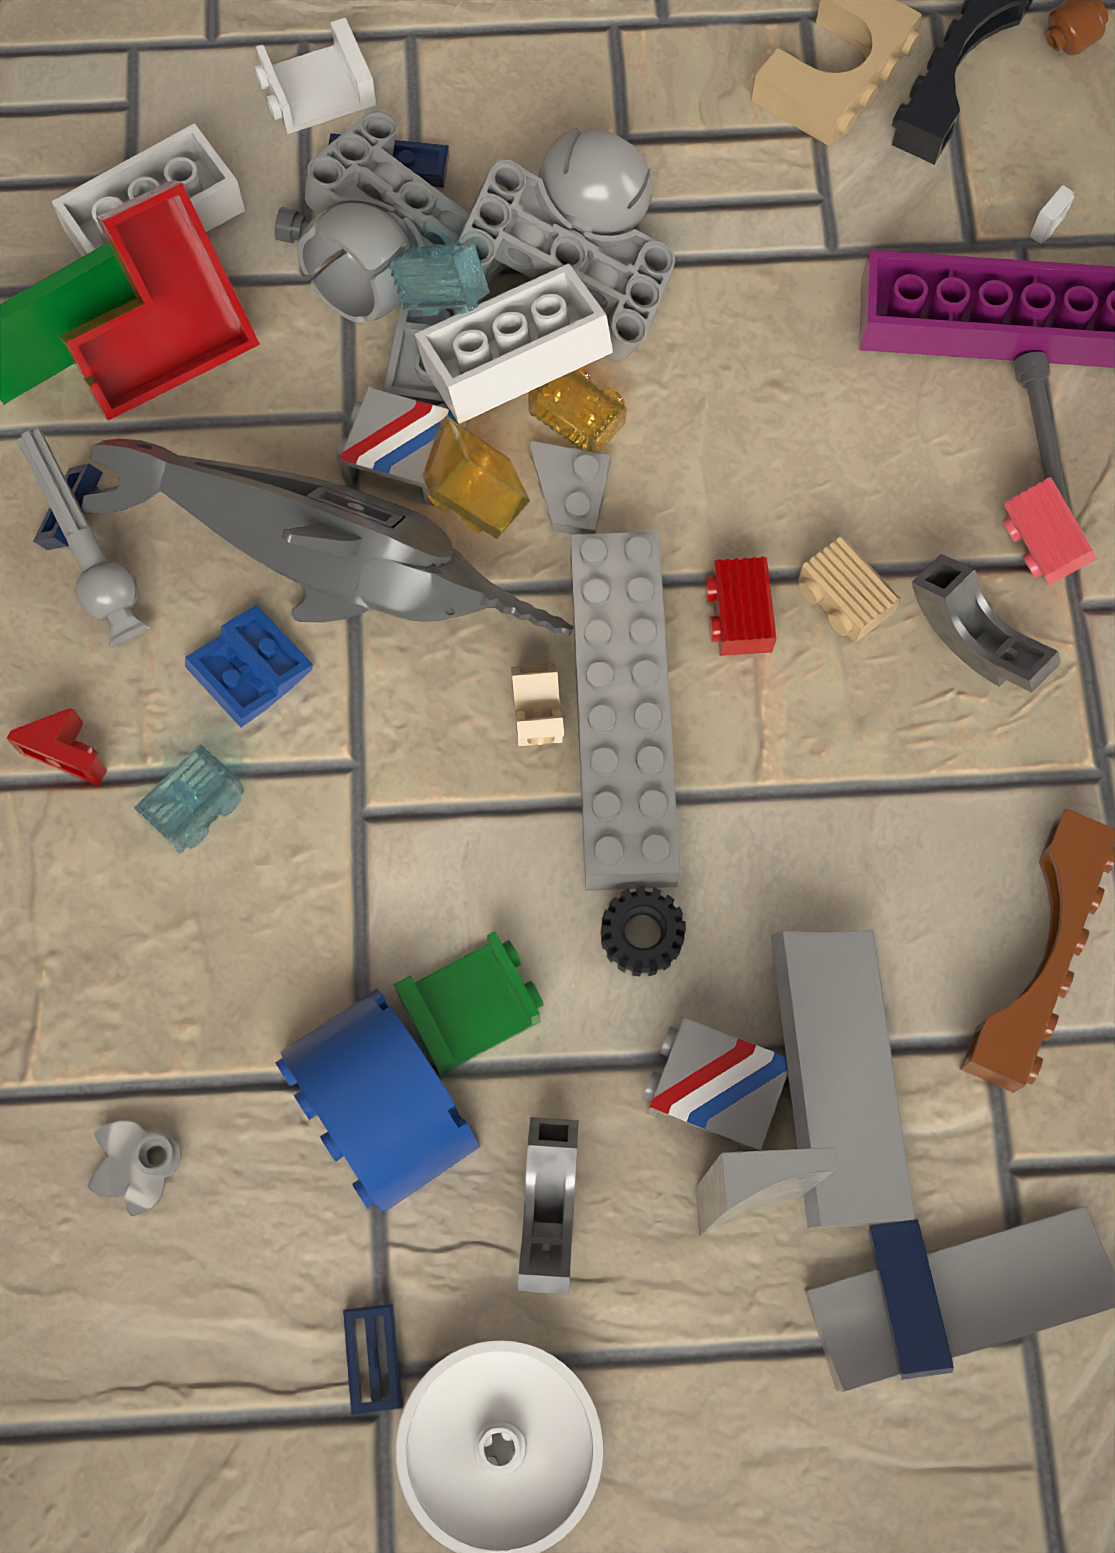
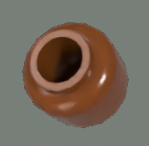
M1066 0L1055 7L1049 14V29L1046 31V38L1050 46L1057 52L1062 49L1068 55L1073 56L1100 40L1106 30L1105 24L1109 20L1104 4L1101 0Z

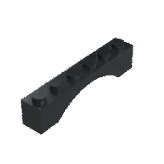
M965 0L961 10V15L963 16L960 20L955 18L952 20L944 37V42H946L944 47L937 46L934 49L926 69L929 70L926 76L919 74L909 94V98H911L909 104L901 103L891 124L892 127L896 128L892 146L933 165L936 164L952 137L960 113L955 86V72L968 53L982 41L1002 30L1019 25L1034 0Z

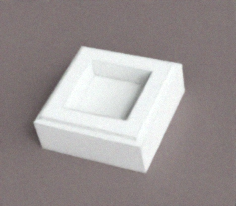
M1062 185L1039 212L1029 237L1040 244L1045 243L1065 219L1075 197V192Z

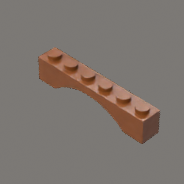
M1065 809L1053 822L1039 860L1047 884L1050 903V928L1043 959L1032 981L1017 1000L1007 1008L986 1018L976 1027L960 1070L1013 1093L1026 1086V1083L1032 1085L1035 1082L1043 1062V1058L1037 1056L1042 1040L1048 1041L1051 1038L1059 1018L1058 1014L1053 1013V1009L1058 996L1061 998L1066 996L1074 978V972L1068 970L1074 954L1077 956L1081 954L1089 937L1090 931L1083 928L1089 913L1094 914L1097 911L1104 895L1105 889L1099 887V883L1103 873H1109L1115 864V846H1113L1115 842V828L1069 809Z

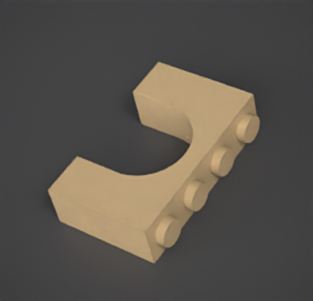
M820 0L816 24L855 46L862 54L864 62L860 66L846 72L829 73L817 70L777 48L755 75L752 102L831 147L841 134L846 136L856 122L857 113L861 108L868 109L871 106L882 82L886 81L888 83L891 81L898 70L902 57L904 55L910 56L914 52L921 39V33L918 32L922 14L898 0Z

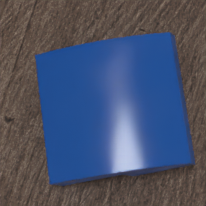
M258 605L253 606L222 625L221 636L185 657L186 669L240 728L288 693L313 667V664Z

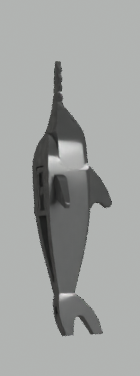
M109 439L94 444L92 447L91 459L114 470L119 475L120 485L92 491L84 495L82 512L107 514L124 511L147 501L160 492L164 493L233 546L273 571L299 583L303 587L306 597L304 601L292 609L291 615L298 622L323 623L343 620L370 609L411 621L431 622L468 615L486 608H496L499 612L512 614L520 620H529L535 626L546 627L553 633L570 635L573 630V626L561 617L550 615L545 610L535 608L531 604L517 599L514 595L505 592L500 587L491 583L461 553L453 548L447 534L426 516L367 494L356 487L342 486L322 479L274 469L181 456L162 446L142 440Z

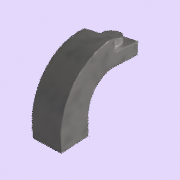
M940 554L911 582L924 616L941 640L971 669L1000 687L1007 680L1032 693L1061 664L1059 651L1017 632L995 614L983 597L974 568Z
M530 1117L518 1291L536 1292L539 1294H569L579 1120Z

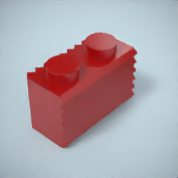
M767 557L715 560L712 575L705 576L706 601L714 602L716 615L709 616L711 643L718 642L720 656L772 653L777 638Z

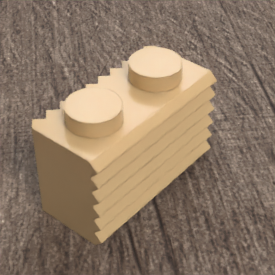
M839 536L836 541H833L829 546L819 551L816 556L806 561L798 578L799 588L805 599L813 605H821L823 611H826L828 614V620L832 628L841 636H849L854 643L858 642L893 615L901 600L843 536Z

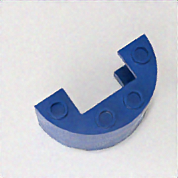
M377 988L280 1052L282 1058L275 1063L290 1086L298 1083L301 1090L294 1094V1097L307 1118L311 1120L318 1115L327 1132L321 1135L320 1138L332 1158L337 1162L344 1157L358 1177V1180L353 1182L352 1186L366 1208L368 1209L376 1203L382 1213H385L480 1148V1145L465 1119H462L459 1115L456 1104L393 1008L387 1005L385 997Z

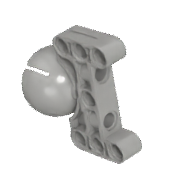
M379 111L369 112L308 164L305 201L318 214L303 230L298 243V259L304 274L311 275L330 256L342 248L344 249L341 255L329 262L311 279V286L315 293L333 311L353 322L379 320L392 312L405 297L413 276H416L415 285L434 298L440 306L450 310L460 309L467 305L507 265L493 258L484 275L475 283L461 282L452 275L448 265L449 257L469 213L393 157L397 124L390 115ZM483 219L486 224L494 226L488 219ZM465 252L472 260L479 261L473 253Z
M574 128L564 132L551 144L544 155L539 176L523 169L519 164L508 159L496 162L484 180L451 252L448 262L450 272L461 282L475 283L481 279L494 258L516 271L536 279L564 266L557 259V257L562 258L567 264H570L606 313L613 353L606 355V357L614 361H622L628 358L645 338L675 264L674 253L666 243L655 240L633 229L645 215L653 194V172L651 169H648L644 155L632 144L610 132L589 128L580 133L578 128ZM572 148H573V151H572V154H571V158H570L569 169H567L568 160H569V157H570L571 150H572ZM497 184L503 185L508 191L501 189ZM482 218L488 219L494 226L486 224ZM465 252L473 253L479 261L472 260ZM646 263L650 264L654 270L649 268ZM632 297L638 299L641 305L637 304ZM617 330L624 333L628 340L620 337Z

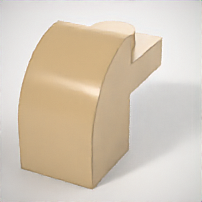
M555 663L511 667L518 746L563 742L564 725L560 708L558 673Z

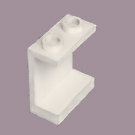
M346 18L331 22L334 45L272 65L264 45L256 46L259 64L254 65L253 68L261 90L268 88L270 95L266 96L272 117L274 120H282L287 134L376 105L373 78Z

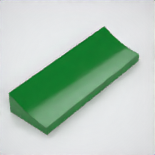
M108 242L0 304V400L3 405L74 364L60 335L137 298Z

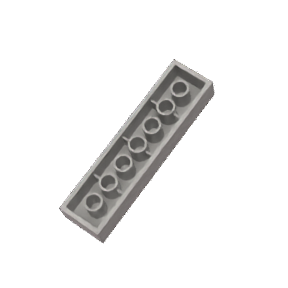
M659 531L571 534L570 561L585 891L636 889L638 886H645V888L677 887L680 876Z

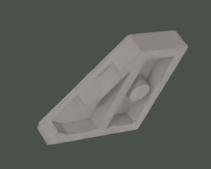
M530 441V457L536 469L542 497L546 502L547 514L552 530L568 534H596L611 455Z

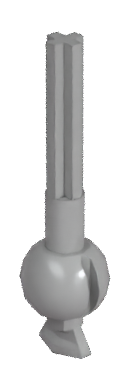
M38 428L32 432H24L21 434L22 437L16 440L83 572L76 581L75 592L78 603L90 616L99 620L107 619L110 625V648L135 641L151 629L149 625L135 617L131 611L138 597L135 577L123 565L114 561L107 562L42 430Z

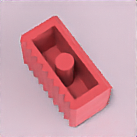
M1051 477L1046 478L1043 482H1039L1036 486L1030 487L1027 491L1014 496L1011 500L1004 503L1010 516L1002 521L1014 542L1023 538L1030 552L1022 557L1034 578L1043 575L1048 585H1051L1097 559Z

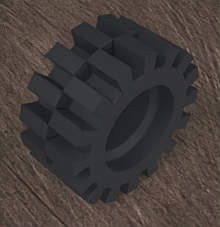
M638 886L635 892L630 893L629 889L622 891L620 898L614 897L609 902V908L604 911L602 917L601 945L607 952L606 957L611 963L613 961L618 964L617 969L624 973L626 969L633 971L632 976L640 977L641 973H648V976L656 975L660 969L665 971L671 966V962L679 956L685 939L686 922L682 920L683 912L680 906L676 908L673 905L674 899L669 894L666 898L661 896V890L653 887L652 892L645 891V886ZM639 915L653 918L660 926L661 937L659 941L649 948L633 946L627 940L624 928L631 918Z

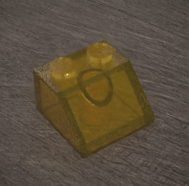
M446 415L439 425L422 474L429 490L428 498L440 510L448 512L451 509L460 515L462 521L473 531L481 533L483 530L498 539L528 505L530 499L510 458Z

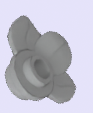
M122 1120L112 1122L96 1130L94 1133L95 1138L109 1156L102 1161L88 1183L89 1190L105 1197L125 1196V1204L130 1216H137L154 1208L163 1196L165 1179L170 1177L180 1165L182 1153L178 1141L172 1135L163 1131L148 1133L134 1121ZM156 1148H163L165 1150L164 1161L159 1165H153L150 1161L152 1151Z

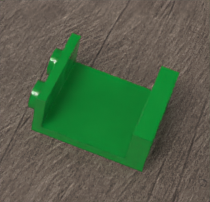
M495 931L487 935V945L414 983L410 975L394 984L396 992L440 1076L540 1023L538 1008L544 1006L541 996L531 980L525 984L523 983L516 970V967L522 965L515 948L510 940L501 943Z

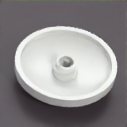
M504 1340L476 1343L451 1353L439 1361L419 1381L411 1393L400 1419L396 1440V1465L401 1489L407 1504L423 1528L433 1538L456 1553H540L564 1538L581 1520L595 1495L600 1480L603 1462V1437L598 1414L590 1395L577 1376L564 1363L542 1349L529 1344Z

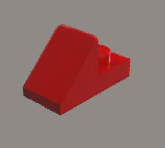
M65 709L13 729L6 738L19 754L97 786L100 785L107 772L106 768L97 758L98 752L94 748L75 741L82 728L83 721L74 709Z

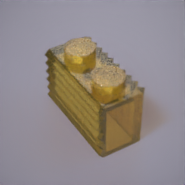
M582 367L537 387L528 394V408L531 416H535L538 421H542L551 430H555L558 435H562L571 444H575L578 449L600 453L626 423L627 405H625L622 396L612 388L607 387L603 390L593 383L590 375Z

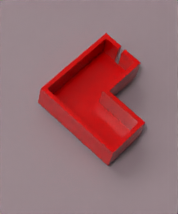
M175 180L167 182L96 217L137 298L60 335L78 370L84 376L83 379L101 413L108 421L260 345L182 182Z

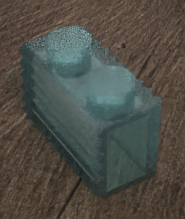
M474 241L469 243H452L449 245L448 243L437 246L427 245L417 248L415 246L391 260L388 268L392 270L391 276L395 278L394 285L398 286L397 293L400 294L399 301L403 302L402 309L406 311L421 310L423 316L438 314L446 308H452L454 314L470 312L478 307L477 301L490 293Z
M199 744L134 809L145 823L178 854H181L186 847L193 849L206 838L209 832L208 827H210L213 821L217 820L219 815L226 817L238 807L244 788L235 774L226 768L202 744Z

